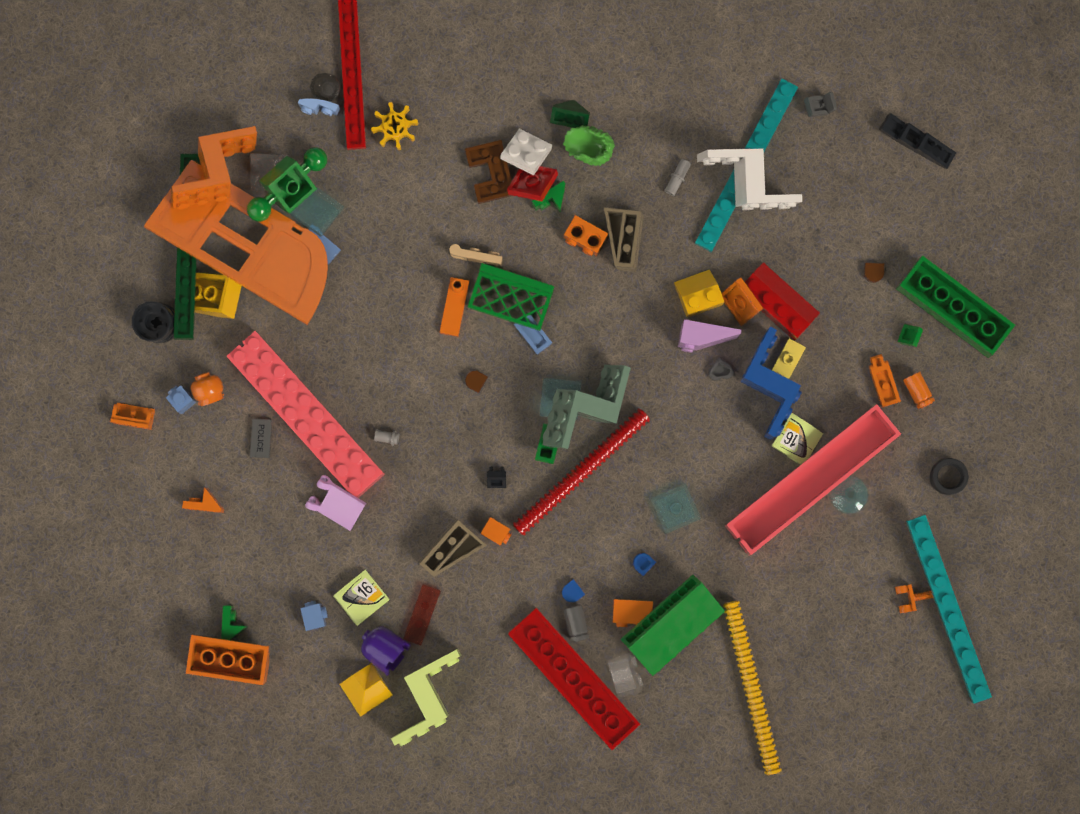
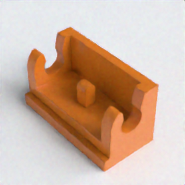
M117 403L113 406L110 422L152 430L155 409Z

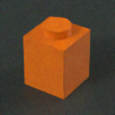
M491 517L480 533L500 546L502 543L507 544L512 535L509 533L510 528Z

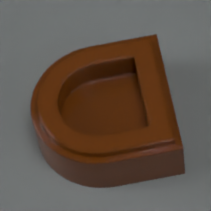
M864 263L865 279L871 283L879 282L884 276V264Z
M471 371L467 374L465 382L469 389L479 394L488 376L479 371Z

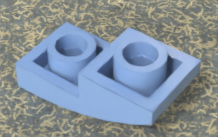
M299 99L298 101L301 111L308 115L312 113L317 115L319 110L322 109L321 112L328 116L332 114L337 116L340 111L339 105L326 100Z

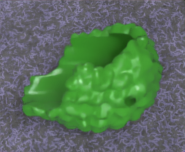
M582 125L571 128V130L567 131L563 142L565 150L569 152V156H574L576 160L583 161V163L591 166H601L609 161L615 147L611 136L594 126Z

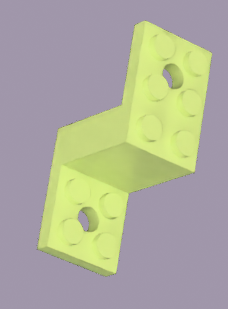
M458 649L404 677L425 720L393 736L391 740L394 746L397 744L403 746L412 740L411 737L416 734L418 737L430 731L429 727L432 725L437 728L446 723V718L449 714L435 690L428 673L430 676H433L442 671L441 666L447 664L450 667L459 662L458 657L462 655Z

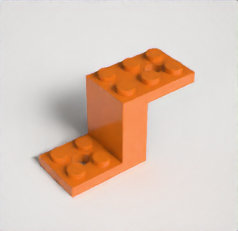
M256 127L198 137V156L205 179L171 186L173 209H185L190 205H204L210 201H224L230 198L231 180L224 157L240 152L249 153L255 150L257 139Z

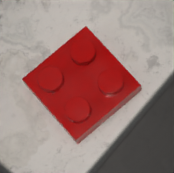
M540 166L534 175L519 169L507 189L508 194L543 201L558 176L557 169Z

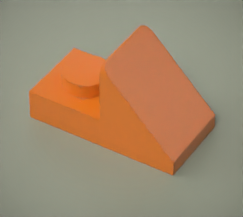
M205 487L202 502H200L201 499L189 498V501H183L182 505L183 509L224 513L223 507L209 489Z

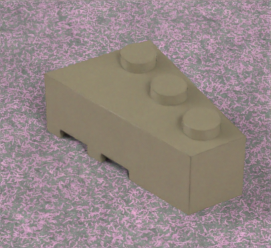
M455 519L418 563L434 577L487 545L458 519Z

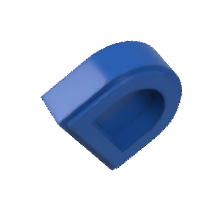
M640 553L633 559L634 568L642 576L656 563L646 553Z
M574 579L565 585L562 590V596L567 602H576L585 595Z

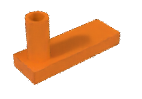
M450 278L440 334L459 337L469 280Z

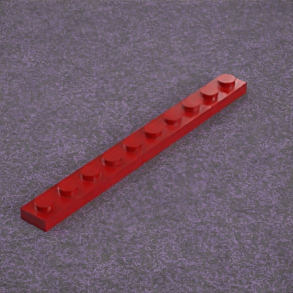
M338 0L347 150L366 149L357 0Z

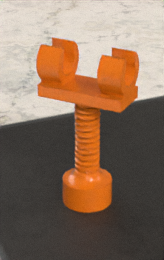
M912 584L895 587L896 594L908 593L910 603L899 606L900 613L917 611L915 601L934 598L931 591L913 594Z

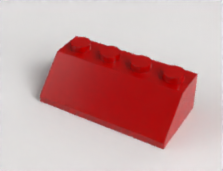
M764 262L745 281V284L763 307L761 312L794 341L820 314L818 310Z

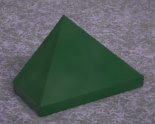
M575 100L555 104L552 107L550 123L571 128L582 125L588 126L590 112Z

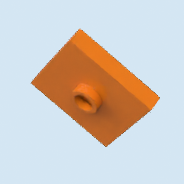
M742 278L736 280L721 293L724 303L741 326L763 309Z

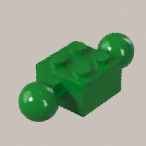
M318 147L309 148L304 153L301 165L289 156L281 160L259 180L268 194L264 198L256 197L249 201L247 205L248 216L257 222L265 221L270 216L271 206L274 203L280 209L290 214L317 189L307 174L310 171H320L326 166L327 155L325 151Z

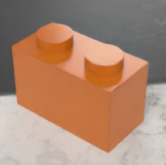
M613 599L612 623H616V627H628V624L637 625L653 610V601Z

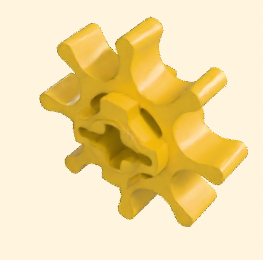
M389 102L390 112L387 115H381L378 111H375V117L381 119L382 123L378 127H372L371 131L373 134L377 132L384 134V139L380 141L382 147H385L387 141L394 140L397 150H401L400 140L407 137L412 142L415 141L414 135L409 134L408 129L410 126H417L419 123L417 119L409 121L405 118L406 114L410 111L409 106L406 105L402 112L397 113L393 110V103ZM393 119H395L397 124V133L393 129Z

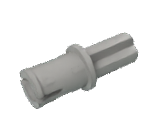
M681 159L675 172L671 173V179L664 192L675 196L680 184L685 181L684 177L691 166L689 161Z

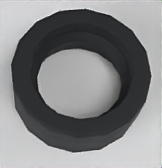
M953 458L943 459L935 463L930 472V482L933 488L944 495L959 493L966 487L969 479L968 470L965 465ZM944 466H954L960 472V482L953 488L944 487L938 480V473Z

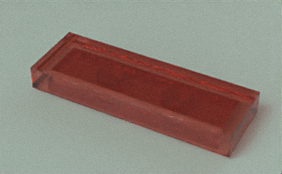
M422 585L403 637L404 640L422 645L441 593L440 590Z

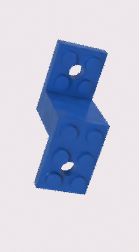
M769 327L765 332L740 381L781 403L764 435L769 440L780 436L784 428L782 425L783 420L786 421L793 411L790 408L792 403L797 402L802 393L799 391L801 385L762 366L769 355L766 352L767 349L773 347L778 337L775 335L777 330Z

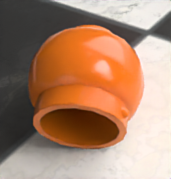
M209 372L195 376V381L192 382L190 390L193 398L198 401V405L205 406L224 398L222 393L223 383L217 375H210Z

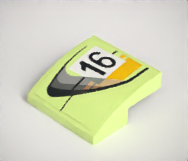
M791 413L784 424L780 436H777L772 447L801 465L810 457L823 433Z
M366 570L333 596L357 626L390 600Z

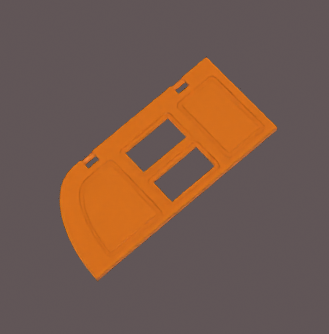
M191 160L173 186L204 180L201 165ZM231 184L230 198L224 201L215 200L204 205L195 204L185 209H173L171 189L168 191L145 223L144 227L308 325L322 298L328 270L325 247L317 235L271 208V214L268 219L259 222L268 227V230L256 245L219 222L230 206L248 215L247 205L255 197ZM294 227L297 230L301 231L302 234L299 235L291 229ZM212 232L250 254L239 272L200 249Z

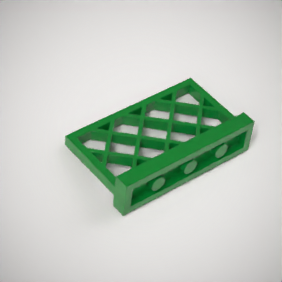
M481 263L468 308L541 331L554 292V286ZM482 277L489 279L493 286L483 291L480 286ZM505 284L508 285L511 292L501 296L496 287ZM495 289L499 298L489 302L484 293ZM524 290L529 298L519 302L515 293ZM483 295L487 304L481 307L473 305L475 298ZM513 295L517 304L507 308L503 299ZM538 296L546 297L545 305L537 308L533 299ZM531 300L535 310L525 314L521 305ZM501 301L505 310L499 313L494 312L491 305ZM519 306L523 316L517 319L512 318L509 311ZM537 312L540 318L538 326L531 324L527 316Z

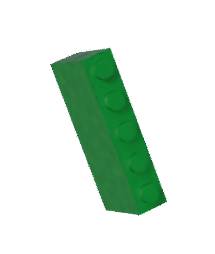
M691 575L620 640L645 669L654 676L725 611L697 577Z

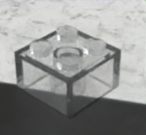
M626 652L606 658L618 698L641 691L640 687L643 686L640 674L635 672L634 668L638 666L634 655Z

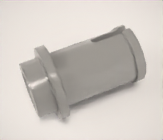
M376 429L374 441L390 443L391 446H394V444L397 445L399 442V433Z

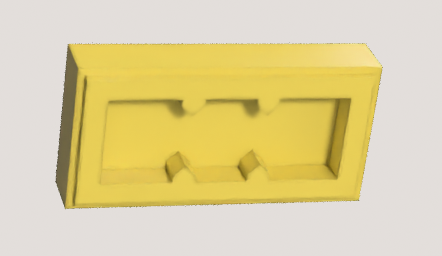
M788 339L772 371L789 379L806 347Z

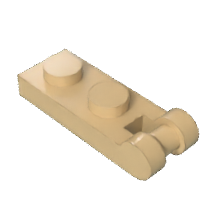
M453 244L449 248L453 258L498 267L502 266L503 258L497 252L489 251L486 254L481 253V250L476 248L465 250L461 249L457 244Z

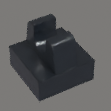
M493 466L489 467L487 471V488H506V471L503 466L500 467V471H493Z

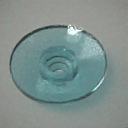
M849 476L830 491V499L838 511L845 514H854L865 507L868 501V489L861 479ZM848 491L853 492L854 495L852 498H849L847 496Z

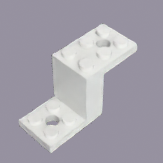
M763 149L706 150L697 154V162H703V165H715V163L722 162V165H732L734 163L736 207H742V210H753L754 208H759V206L760 210H769L779 207V209H790V207H796L797 203L802 202V194L765 195Z

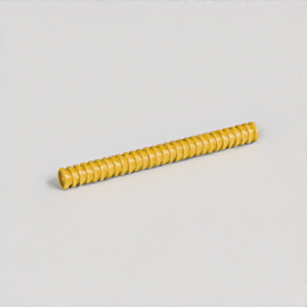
M737 600L727 602L723 605L726 609L724 613H727L726 619L729 621L727 625H730L729 631L732 633L730 637H733L731 641L735 645L733 649H736L734 653L738 657L736 661H739L737 665L740 667L739 673H742L740 677L743 679L742 684L745 685L743 689L746 691L745 696L748 697L746 701L749 703L748 708L751 709L749 713L750 715L752 714L751 720L754 721L752 725L755 726L754 732L757 733L755 737L758 738L757 744L760 745L758 749L761 750L760 756L763 757L761 760L764 762L763 768L766 769L764 773L765 775L777 774L782 769L779 768L780 762L777 761L779 757L776 756L777 750L774 749L776 745L773 744L774 738L771 737L773 733L770 732L771 726L768 725L770 721L767 720L768 714L765 713L767 709L764 708L765 702L762 701L764 697L761 696L762 690L759 689L761 685L758 684L759 678L756 677L758 673L755 672L756 666L753 665L755 661L752 660L753 654L750 653L752 649L749 648L750 642L747 641L749 637H746L747 631L744 629L746 625H743L744 619L741 618L743 614L740 613L741 607L738 606L740 602Z

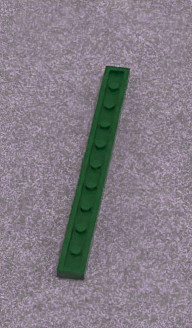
M180 154V175L191 160L200 164L198 154ZM178 247L174 340H194L197 259Z

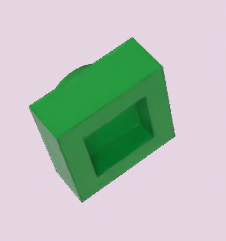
M904 324L897 342L917 347L923 329Z

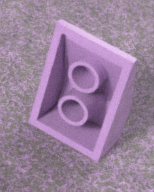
M684 320L681 325L678 347L682 348L681 351L692 353L693 350H700L737 339L741 334V330Z

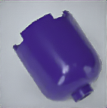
M378 626L372 631L367 630L362 636L364 641L361 645V652L367 660L388 676L390 673L389 669L394 671L405 657L402 653L405 649L408 651L411 645L388 628Z

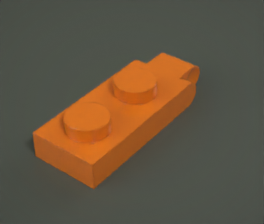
M882 354L870 357L872 365H869V371L881 408L901 402L888 361L883 360Z

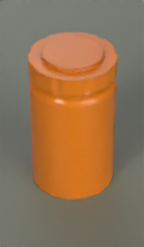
M921 372L903 380L914 403L917 404V409L926 407L935 401Z

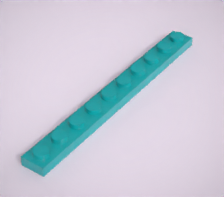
M784 79L780 80L745 149H763L765 152L798 86ZM734 170L695 242L696 245L709 252H712L736 207Z
M923 514L907 520L909 532L970 699L973 704L992 697L927 517Z

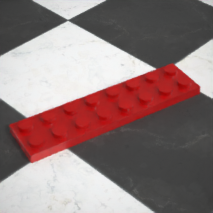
M537 608L508 633L513 641L611 750L618 746L640 725L637 719Z

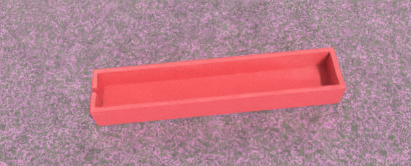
M256 331L243 341V347L238 345L227 355V358L350 494L359 498L385 475Z
M877 404L874 405L728 522L725 527L735 539H741L738 542L749 556L752 555L899 437L901 433Z

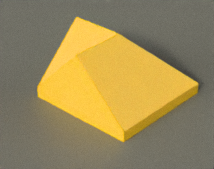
M372 663L339 684L360 717L393 696Z

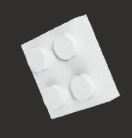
M518 129L501 153L500 159L534 175L551 151L552 144Z

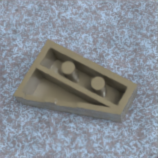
M604 208L614 265L617 270L636 272L644 216L641 211Z

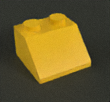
M710 270L674 282L687 318L724 304L718 283Z

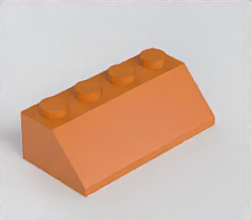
M191 635L186 674L264 685L267 682L269 646Z

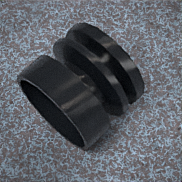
M155 301L139 305L132 316V328L135 334L140 339L148 342L166 343L174 338L175 310L169 305ZM156 321H161L162 324L156 325Z

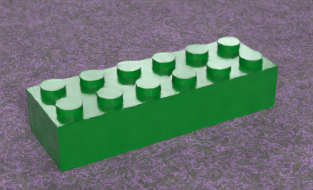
M924 256L917 260L896 288L897 291L987 358L994 355L1015 327L1014 323Z

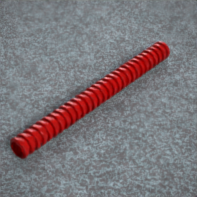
M638 408L637 413H633L632 417H628L629 420L624 421V425H620L619 429H615V433H611V436L607 437L606 441H602L601 446L598 445L597 449H593V453L588 454L589 457H585L583 462L580 461V465H576L574 470L571 469V473H567L566 478L563 477L561 482L558 481V485H554L552 490H548V494H544V498L541 497L539 502H535V506L532 505L530 510H526L527 513H523L521 519L518 518L517 522H513V526L518 532L525 536L526 531L529 532L531 527L534 528V524L539 523L538 520L543 519L544 515L547 516V512L549 510L552 511L553 507H557L556 504L558 502L561 503V499H565L566 495H570L571 490L574 491L575 487H579V483H583L584 478L587 479L589 474H593V470H597L596 467H600L602 462L605 463V459H609L611 454L614 455V451H618L619 446L622 447L624 442H628V438L631 439L633 434H637L636 431H640L641 426L644 427L646 422L649 423L650 418Z

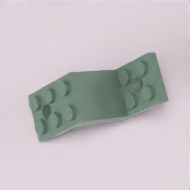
M604 365L601 371L600 384L596 390V397L577 390L557 389L553 396V406L548 415V425L543 434L542 445L568 449L577 416L596 422L617 424L631 367L625 365Z

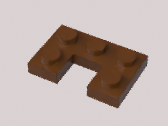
M502 140L465 148L469 168L488 164L492 179L491 181L474 184L478 204L512 196L507 191L512 182L508 164L500 159L501 153L504 151Z

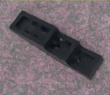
M892 113L886 116L879 128L881 132L944 169H948L956 155L955 151L929 133H923L912 124L903 122Z

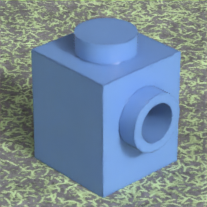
M181 385L173 387L166 397L180 414H183L196 403L194 398Z
M316 601L304 603L305 607L300 609L305 630L309 631L327 626L325 618H328L326 607H322L321 603L316 604Z

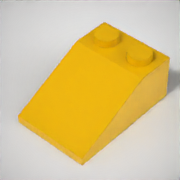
M196 273L195 313L234 319L242 286L225 275Z

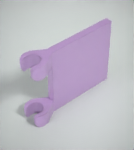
M322 475L317 482V487L329 490L322 504L315 496H311L306 502L305 507L309 510L318 511L351 531L366 503L334 484L328 476Z

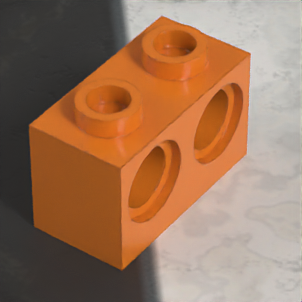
M576 215L564 233L567 244L583 248L582 252L588 256H597L608 237L607 232ZM574 229H580L582 235L574 237L571 232ZM596 238L599 243L596 246H591L588 240Z

